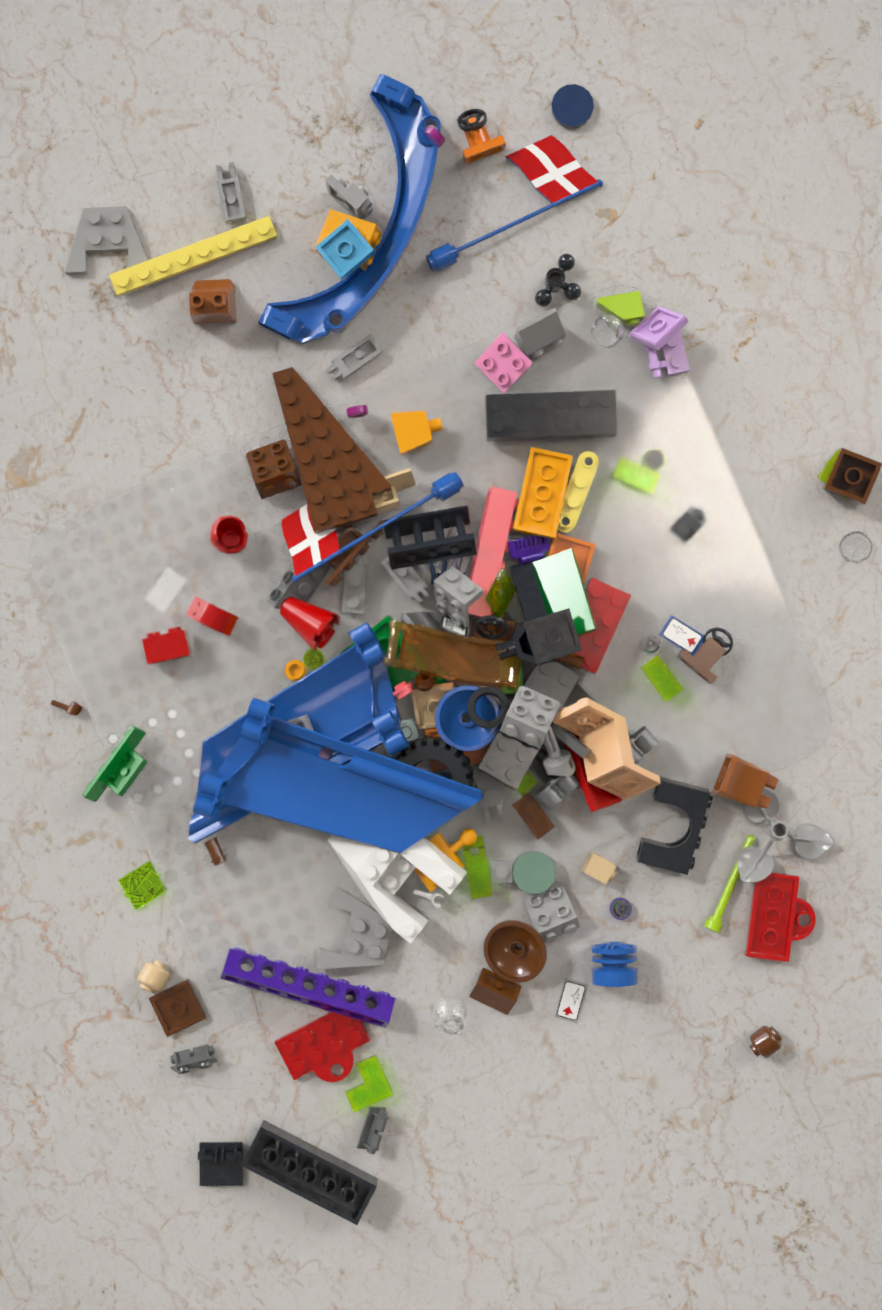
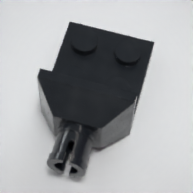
M570 608L519 622L509 641L495 644L496 651L507 649L505 652L498 653L500 661L516 656V658L534 665L582 651Z

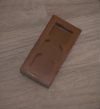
M529 792L512 804L537 839H540L555 827Z

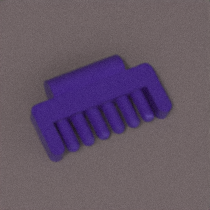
M533 535V539L532 536L524 537V541L522 538L508 541L510 557L512 559L518 558L520 564L541 560L544 558L543 552L550 550L549 539Z

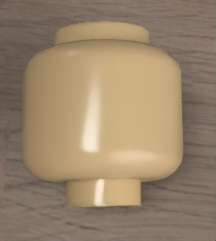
M157 960L154 963H145L137 978L140 983L139 987L152 994L161 992L170 976L169 972L165 970L166 965Z

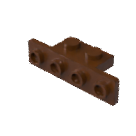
M380 520L374 528H376L384 522ZM349 525L338 537L339 548L345 547L363 535L352 525ZM379 530L328 561L327 563L336 570L326 580L324 587L326 589L330 586L335 587L342 579L340 576L344 570L349 571L356 563L354 559L359 554L361 556L364 555L370 547L368 543L373 538L377 540L384 530Z

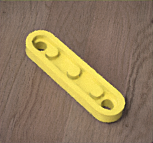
M583 452L577 459L563 500L557 528L561 533L571 532L577 523L599 465L598 456L594 452ZM590 458L592 465H586L585 459ZM567 518L569 520V525H563L561 522L562 519Z

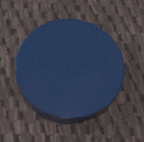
M576 84L561 87L554 94L551 103L552 115L563 127L579 128L586 124L591 118L594 108L590 92L583 86Z

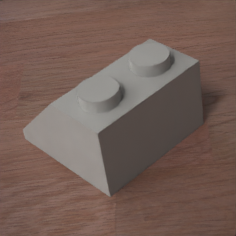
M554 307L516 328L515 339L522 352L528 358L532 357L534 360L542 356L547 348L555 349L562 345V340H564L566 334L557 310Z

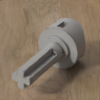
M550 725L544 739L548 753L543 760L544 768L548 776L569 777L576 770L575 763L568 750H560Z

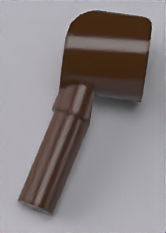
M55 700L51 702V705L59 707L68 714L75 716L83 708L74 701L69 706Z

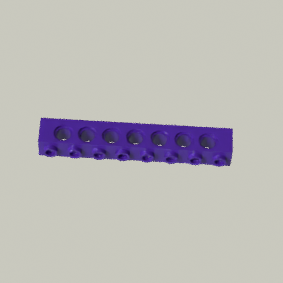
M241 948L229 949L220 979L386 1028L390 1022L396 998L391 997L387 992H374L364 985L354 986L344 979L334 980L324 973L314 974L308 972L309 970L304 967L297 966L294 968L281 960L274 962L261 954H255L254 956ZM248 964L252 970L246 972L241 968V965ZM269 970L273 976L266 978L263 976L262 971ZM285 976L291 977L292 980H293V983H292V984H287V983H285V982L283 981V977H285ZM304 983H311L314 989L307 990L304 987ZM329 988L333 990L334 996H327L324 989ZM345 995H352L355 1002H348L345 999ZM366 1001H372L375 1004V1009L368 1008Z

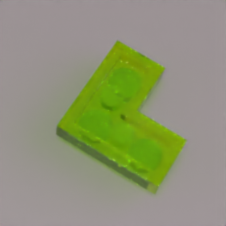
M376 1054L356 1063L364 1083L345 1091L353 1112L393 1096V1091Z

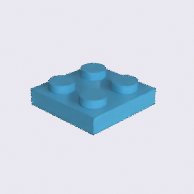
M349 219L315 247L342 281L376 253Z

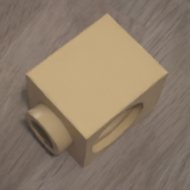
M592 851L581 869L587 875L604 884H607L608 881L611 882L617 872L614 863Z

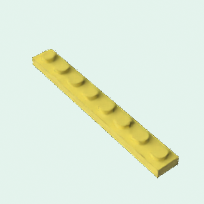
M270 216L115 272L110 274L109 277L119 297L276 239L277 234Z

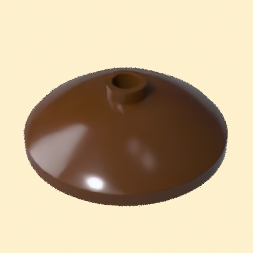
M517 920L500 922L489 931L484 941V956L487 964L495 974L504 980L515 983L530 981L538 976L545 966L547 959L545 943L541 935L532 926Z

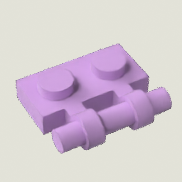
M681 330L659 349H662L664 361L658 360L656 349L644 345L645 351L649 354V369L653 372L654 379L662 377L661 369L666 368L667 376L689 372L690 369Z

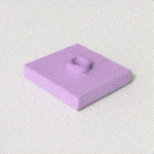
M658 306L629 335L632 340L659 350L688 323V320L684 315Z

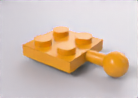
M465 829L461 832L460 838L449 845L442 834L438 832L428 841L460 867L464 868V863L455 852L465 845L471 846L475 844L477 834L472 829ZM418 868L414 869L430 893L439 887Z

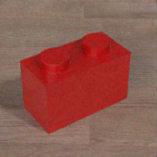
M181 627L170 628L168 633L160 635V631L147 634L148 638L142 639L148 665L193 655L188 631L181 630Z

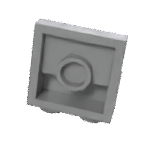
M330 175L325 180L328 194L353 217L366 219L372 213V202L369 200V193L361 185L357 187L352 183L346 188L347 184L340 177L335 178L333 175Z

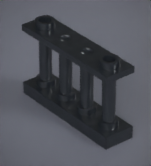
M468 505L403 516L384 527L386 539L392 538L394 547L387 548L391 570L477 555L474 533L466 534L465 525L470 524ZM457 528L458 536L445 538L443 529ZM435 531L436 540L424 541L422 533ZM414 534L415 543L402 545L401 536Z

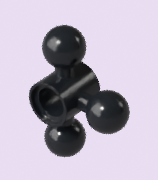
M571 254L561 255L558 259L559 268H552L547 272L545 278L546 288L539 290L535 295V301L539 306L549 305L552 300L551 292H558L561 289L564 290L565 296L569 300H576L580 297L581 288L578 284H567L564 282V272L571 270L575 265V259ZM557 276L561 282L559 284H552L549 278Z

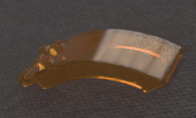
M390 621L389 628L391 632L384 665L458 682L517 688L521 659L513 656L500 661L498 653L505 652L507 649L496 651L495 644L506 641L468 636L466 638L418 624ZM399 631H403L400 657L396 659Z

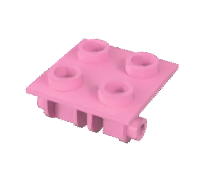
M503 332L475 362L503 393L524 372L528 371L533 363Z

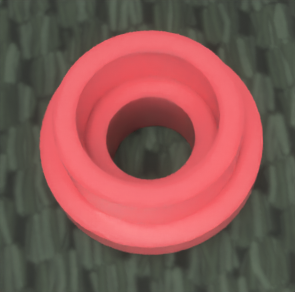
M404 681L394 687L396 691L392 694L400 700L413 692L412 683L407 684Z

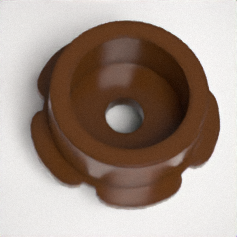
M421 673L415 677L416 682L414 686L421 691H429L435 685V679L431 673Z

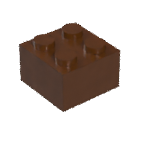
M840 448L823 489L858 503L866 504L882 463Z

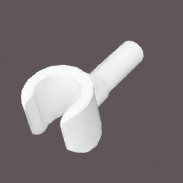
M414 889L413 894L431 900L435 906H441L440 903L434 902L436 896L443 897L441 893L433 892L431 894Z

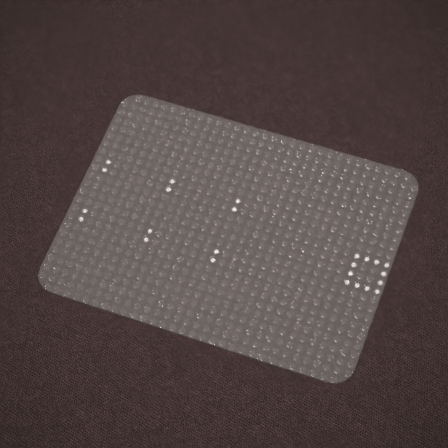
M616 285L603 288L556 308L566 334L564 340H562L563 344L555 349L547 348L542 356L534 360L532 357L529 358L533 362L529 370L524 372L505 393L488 378L475 362L502 332L521 350L515 339L516 328L532 319L326 405L325 407L383 476L410 468L416 483L415 486L396 492L401 507L380 513L372 518L335 528L337 537L349 525H352L362 535L368 533L380 520L391 519L432 494L430 489L433 488V482L448 473L456 472L464 484V487L460 488V492L443 502L433 497L404 516L468 505L470 524L465 525L466 534L474 533L476 543L488 489L494 486L517 492L516 499H520L531 447L573 456L567 486L577 459L583 452L591 451L598 456L599 465L574 529L569 533H561L557 530V533L596 544L584 588H586L590 578H595L630 594L631 597L596 674H591L583 669L578 670L563 662L559 664L579 674L580 677L577 682L602 706L625 717L627 729L631 735L645 726L659 741L636 765L664 778L707 788L711 793L726 753L733 754L773 773L809 757L820 749L829 735L832 719L827 698L687 372L667 376L666 368L661 369L662 377L654 379L653 372L649 369L650 359L648 352L645 351L644 344L632 340L629 335L638 325L627 326V323L620 324L596 307L597 298L640 291L644 320L658 307L649 295L636 287ZM662 349L656 350L658 360L664 361ZM616 390L617 434L615 437L487 442L486 395ZM367 405L368 415L359 418H349L347 416V408ZM426 411L428 420L441 419L443 430L431 433L433 443L404 456L400 455L391 413ZM286 423L54 520L40 530L32 542L29 555L33 580L108 758L132 726L146 732L135 748V751L148 762L125 792V799L198 972L206 984L219 993L236 997L253 994L260 990L220 979L230 948H241L254 956L255 954H261L274 962L281 960L288 963V966L294 968L300 966L310 970L316 966L320 948L339 953L342 951L351 912L330 907L336 885L375 909L364 897L328 842L331 834L252 813L196 844L188 839L189 826L194 813L193 806L198 789L203 741L245 715L253 698L267 701L297 682L288 679L285 674V667L290 661H302L307 669L306 675L316 670L309 668L305 663L306 654L313 649L307 645L280 615V609H276L268 603L271 592L279 586L283 575L293 566L292 556L283 536L281 522L283 518L307 504L303 486L301 485L272 497L261 499L246 458V453L280 440H286L294 466L299 475ZM651 450H658L664 456V463L658 469H651L645 463V456ZM586 458L585 464L588 466L592 465V460ZM691 506H694L704 512L707 521L685 543L670 528ZM517 510L513 511L512 519L514 520V522ZM232 515L243 521L248 539L246 547L240 553H221L212 546L209 533L215 520L221 516ZM563 518L562 524L565 526L569 525V520ZM456 527L443 529L445 538L458 536ZM512 529L511 532H508L507 540L515 541V539L519 540L522 538L524 541V537L532 536L533 539V535L513 531ZM385 530L377 540L373 538L368 543L370 545L369 549L362 555L364 556L363 565H368L364 614L342 613L345 570L340 575L342 579L335 587L330 586L326 589L324 583L336 569L329 563H325L331 569L307 601V603L329 610L340 616L339 625L335 623L333 627L335 633L330 641L322 649L317 647V650L324 656L322 665L335 658L353 643L351 636L348 634L349 631L366 622L372 628L386 616L391 615L413 646L416 645L418 647L417 650L431 661L428 664L429 667L439 666L401 622L403 613L439 612L436 608L434 584H431L429 563L412 566L429 587L426 589V592L430 595V598L426 599L421 593L419 597L424 603L420 605L416 599L411 601L381 564L388 557L387 548L394 547L393 539H386ZM435 531L422 533L424 541L436 540ZM414 534L401 536L402 545L415 543ZM549 539L550 547L553 539ZM508 548L507 553L503 555L502 561H505L503 575L498 579V582L505 583L504 586H501L504 587V591L505 587H507L506 585H509L510 592L508 595V589L506 588L505 599L507 601L504 602L502 601L504 600L503 588H501L499 596H494L496 598L494 601L498 603L496 607L499 604L503 606L502 608L519 623L525 621L513 583L510 566L520 563L518 558L512 559L510 557ZM549 551L543 552L544 558L548 557ZM360 554L355 558V564H359ZM473 556L462 557L458 568L468 578ZM456 559L447 560V570L451 566L454 567ZM442 561L434 562L436 577L437 573L442 571ZM290 592V593L287 595V597H286L287 599H288L289 597H294V598L299 599L298 597H296V596H295L294 594H292L291 592ZM195 596L239 617L230 636L186 616ZM671 615L703 635L709 629L715 627L723 628L731 634L733 638L731 651L727 655L721 656L710 669L718 677L713 684H708L676 657L682 650L681 648L659 635ZM174 627H181V630L188 631L193 655L152 665L147 664L142 639L148 638L147 634L160 631V635L166 634L168 629ZM716 631L717 636L722 637L724 642L730 643L729 638L724 633ZM710 632V633L706 636V640H707L709 637L712 638V632ZM648 636H655L661 642L660 651L655 655H648L642 649V641ZM427 667L421 673H427L429 667ZM448 676L446 683L453 682V680ZM415 677L412 680H410L407 684L412 683V687H415ZM411 693L398 700L397 696H394L400 720L414 718L416 724ZM468 714L463 715V717H462L463 721H464V722H469V721H470L469 715H468ZM424 729L417 730L419 736L418 740L423 739V737H426ZM381 744L380 746L370 750L371 752L383 755L394 760H396V757L400 753L398 752L389 757V753L384 744ZM429 759L423 760L415 766L452 780L449 769L431 771ZM528 768L515 791L499 782L503 803L501 804L504 816L503 822L498 820L497 807L490 806L488 809L491 815V824L486 825L484 810L481 808L480 801H478L425 836L429 840L440 832L448 844L451 845L460 838L461 832L465 829H472L477 834L475 844L471 846L465 845L455 852L465 865L463 869L467 871L461 882L450 895L440 886L431 892V894L439 892L443 895V897L436 896L434 898V902L440 903L441 906H435L431 900L413 894L414 889L430 893L414 870L395 894L424 918L430 919L515 882L512 873V882L491 883V860H512L513 871L517 858L525 852L534 850L546 854L553 864L557 865L679 813L683 809L655 801L653 798L655 787L627 800L622 799V802L591 812L580 786V788L565 796L553 809L548 810L535 795L544 784ZM474 771V775H473V780H474L473 788L478 789V787H477V782H476L475 771ZM528 792L555 826L540 839L535 837L512 806L513 803ZM711 793L710 796H713V798H714V797H716V796H718V795H715V794H712V793ZM217 837L223 854L227 855L225 857L227 861L217 866L210 862L212 859L204 845L205 842ZM391 929L390 935L397 933L393 929ZM248 964L241 965V968L246 972L252 970ZM269 970L262 971L263 976L266 978L273 976ZM285 976L283 977V981L291 977Z

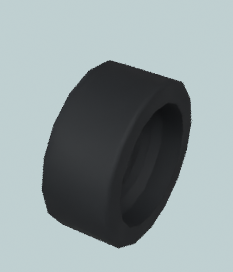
M495 687L477 689L471 694L467 702L469 718L481 728H494L501 725L510 707L505 694ZM493 695L500 701L501 712L494 720H483L477 715L475 705L481 696Z

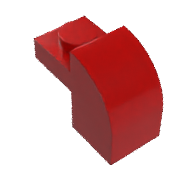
M196 596L186 613V616L227 636H230L239 618Z

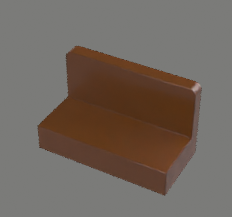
M483 967L469 997L508 1015L517 1001L522 986L515 982L504 980L494 972Z

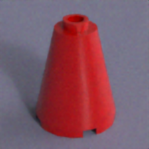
M294 597L285 598L279 607L280 615L315 652L318 651L317 647L322 649L330 641L335 633V630H333L335 623L337 625L340 623V616L338 614Z

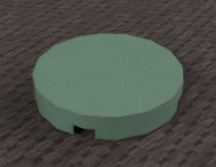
M534 850L520 855L515 861L512 871L517 886L530 894L543 893L550 888L556 873L554 864L549 856Z

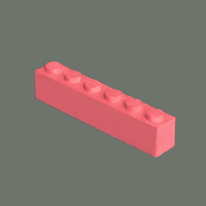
M494 486L488 489L476 542L477 555H473L469 579L483 589V595L468 607L469 616L481 618L487 615H494V608L496 607L489 603L494 600L491 598V594L489 595V592L493 594L492 588L499 593L493 586L496 585L500 588L497 585L499 582L496 579L499 577V573H503L505 561L502 560L504 553H507L509 548L508 532H511L514 526L512 514L513 511L517 510L519 499H516L517 492Z

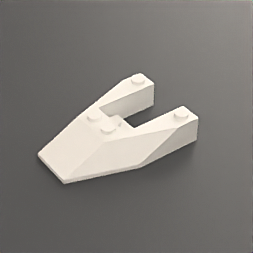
M331 835L328 839V842L364 897L390 927L410 944L428 922L426 918L395 894L413 870L418 868L449 895L467 874V871L425 837L402 853H396L335 835Z

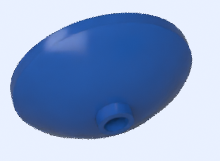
M460 686L450 690L441 698L435 712V725L440 737L449 746H454L462 751H474L483 748L493 740L499 729V726L481 728L474 724L471 719L467 723L463 721V715L468 714L467 702L471 694L477 689H481L476 686ZM491 695L481 696L477 700L475 710L481 719L490 721L498 717L500 714L499 707Z

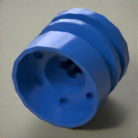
M617 941L592 945V953L600 954L592 956V961L602 964V966L592 968V983L605 987L636 985L637 968L627 966V964L637 961V956L628 955L636 953L637 946Z

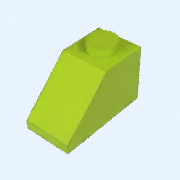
M640 291L597 298L596 307L620 324L627 323V326H634L640 324V321L644 318Z

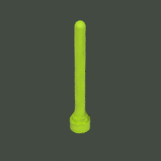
M753 835L747 836L741 851L746 847L753 846L755 841ZM737 861L713 916L711 915L709 919L707 918L704 924L705 927L720 933L723 926L721 924L723 921L721 920L722 915L740 876Z

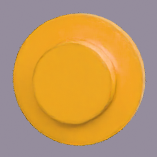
M292 660L285 667V674L292 681L302 679L307 672L305 664L299 660Z

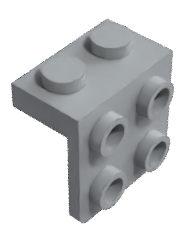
M451 566L434 580L436 608L440 613L449 616L455 625L467 629L469 627L468 607L483 595V589L455 567Z
M520 686L509 707L500 731L541 749L560 703L525 686Z
M561 882L552 884L543 893L524 896L523 901L535 930L541 935L544 942H552L558 936L571 934L580 927L576 913Z

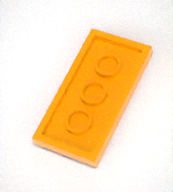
M531 447L513 531L555 540L573 456Z

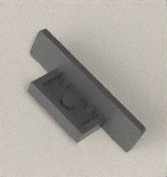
M323 564L299 579L298 583H294L292 576L295 573L292 566L283 575L279 586L271 592L268 603L278 609L290 592L302 601L307 602L331 568Z

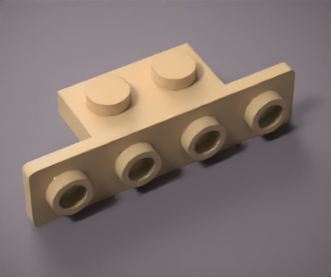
M410 468L384 476L391 485L392 490L373 495L378 514L401 507L396 492L416 485Z

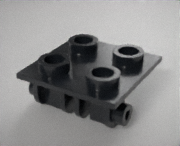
M200 1142L198 1152L200 1186H243V1167L241 1166L243 1162V1142Z

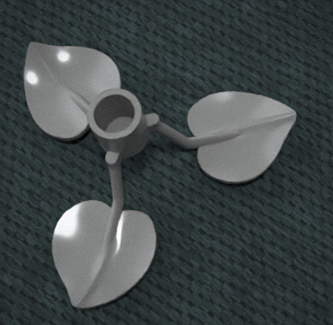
M763 788L761 794L771 798L768 808L758 806L755 808L743 804L746 817L751 822L757 824L765 819L767 823L771 824L769 829L771 839L762 852L758 847L749 846L739 853L737 867L740 879L745 883H755L768 877L773 870L774 860L765 853L774 841H781L786 836L796 841L795 850L805 859H815L821 856L834 845V841L828 833L813 824L799 825L795 831L796 837H794L786 823L770 820L769 818L774 817L778 813L780 805L778 798L772 792Z

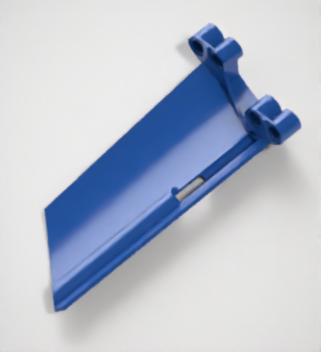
M368 622L348 632L355 643L354 646L266 702L275 705V718L287 722L288 720L308 714L315 732L368 751L384 744L389 757L408 748L409 744L401 728L399 711L396 706L395 697L392 694L393 689L385 662L387 657L380 645L379 639ZM247 713L203 741L196 798L200 794L199 789L205 774H217L240 737L242 726L247 719ZM331 749V756L328 760L344 765L350 762L352 757ZM223 804L214 820L193 813L188 839L196 844L252 813Z
M253 698L250 702L247 719L242 726L240 737L217 774L210 775L206 773L203 777L199 789L200 794L194 803L193 812L214 820L223 804L374 847L402 853L484 797L479 789L275 718L274 704ZM327 747L350 755L352 758L347 765H341L319 757V752Z

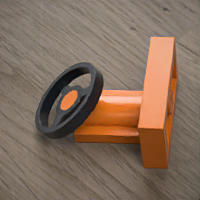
M481 109L467 110L457 119L458 126L464 131L470 148L463 150L465 165L505 150L506 142L503 135L490 140L485 127L487 115ZM470 114H477L476 116H471L467 119H463L464 117ZM483 115V116H484L483 121L479 122L480 119H481V116Z

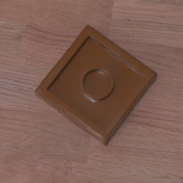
M189 979L149 997V1001L167 1037L206 1019L205 1012Z

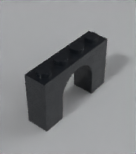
M659 776L661 784L655 786L654 800L683 809L689 816V827L681 839L671 843L641 837L636 859L639 863L688 875L689 869L692 870L695 864L694 851L699 849L701 837H699L700 830L705 828L707 822L705 812L707 808L710 809L713 796H710L711 793L707 788Z

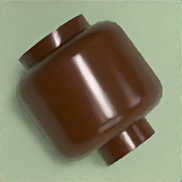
M762 1026L750 1036L752 1045L749 1047L757 1057L762 1055L764 1058H769L781 1049V1041L783 1039L774 1027Z

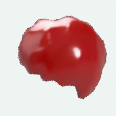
M232 515L221 516L215 520L209 533L212 546L221 553H240L246 547L248 539L243 521Z

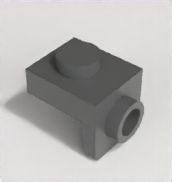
M691 506L670 529L686 543L705 524L707 519L701 509Z

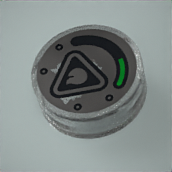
M647 635L640 641V650L646 656H655L662 649V642L655 635Z

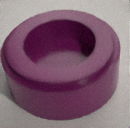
M429 126L424 131L425 136L436 146L441 147L445 142L444 136L434 127Z
M357 405L346 409L349 418H359L369 413L367 405Z

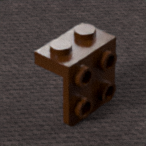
M280 440L246 453L250 471L261 499L272 497L302 485L286 440Z

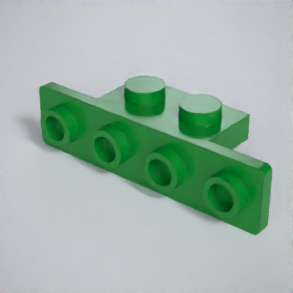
M132 726L125 733L124 738L112 751L105 764L101 766L95 778L87 785L86 790L82 794L84 798L96 802L107 787L123 797L148 762L135 751V748L146 734L144 730Z

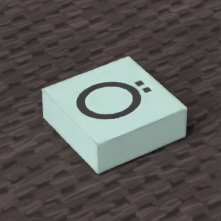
M414 718L401 721V728L407 741L419 739Z

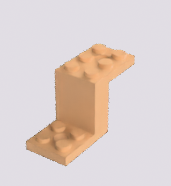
M587 697L578 700L577 703L569 707L562 708L555 714L553 723L578 735L580 741L592 751L587 758H583L589 783L624 800L661 784L658 775L634 764L625 717Z

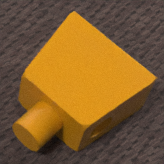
M426 411L391 413L401 456L433 443L431 433L443 430L441 419L428 420Z

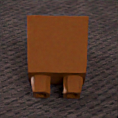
M197 280L194 282L192 292L189 293L190 316L194 324L236 322L235 286L231 280Z
M726 753L711 793L755 808L756 806L768 808L771 798L761 793L764 786L774 790L779 779L769 774L770 772L733 754Z

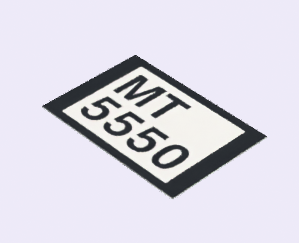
M442 615L440 627L467 638L468 628L464 629L461 626H457L450 618Z

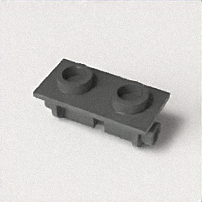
M206 1044L193 1048L194 1056L192 1057L189 1049L174 1052V1055L170 1056L171 1063L175 1064L170 1066L171 1069L178 1072V1074H185L190 1072L191 1068L199 1067V1069L211 1067V1063L217 1062V1059L211 1056V1054H214L213 1045L209 1046Z
M369 1107L357 1144L358 1149H367V1152L370 1154H375L379 1150L382 1136L378 1132H384L387 1120L389 1119L385 1107Z

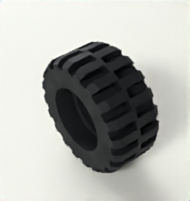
M427 736L420 740L416 739L396 757L397 761L414 767L426 759L438 760L449 768L453 781L473 787L474 771L471 768L469 757L465 756L464 751L458 750L454 746H449L441 737L430 738V736Z

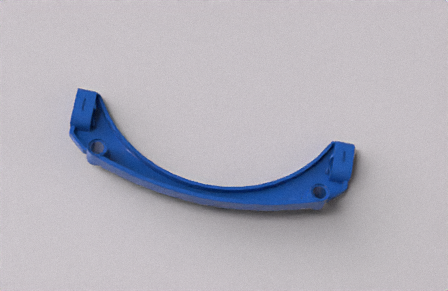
M379 74L370 97L385 121L396 153L398 184L392 215L379 245L374 249L376 253L374 254L373 261L368 265L366 271L359 267L345 280L309 297L294 301L267 303L258 323L287 339L301 344L328 336L329 331L334 333L343 332L346 326L373 299L406 251L428 198L439 147L425 136L424 131L427 126L433 125L441 133L440 121L436 116L430 114L423 98L416 95L412 88L384 74ZM335 317L342 319V323L338 326L331 324V320Z

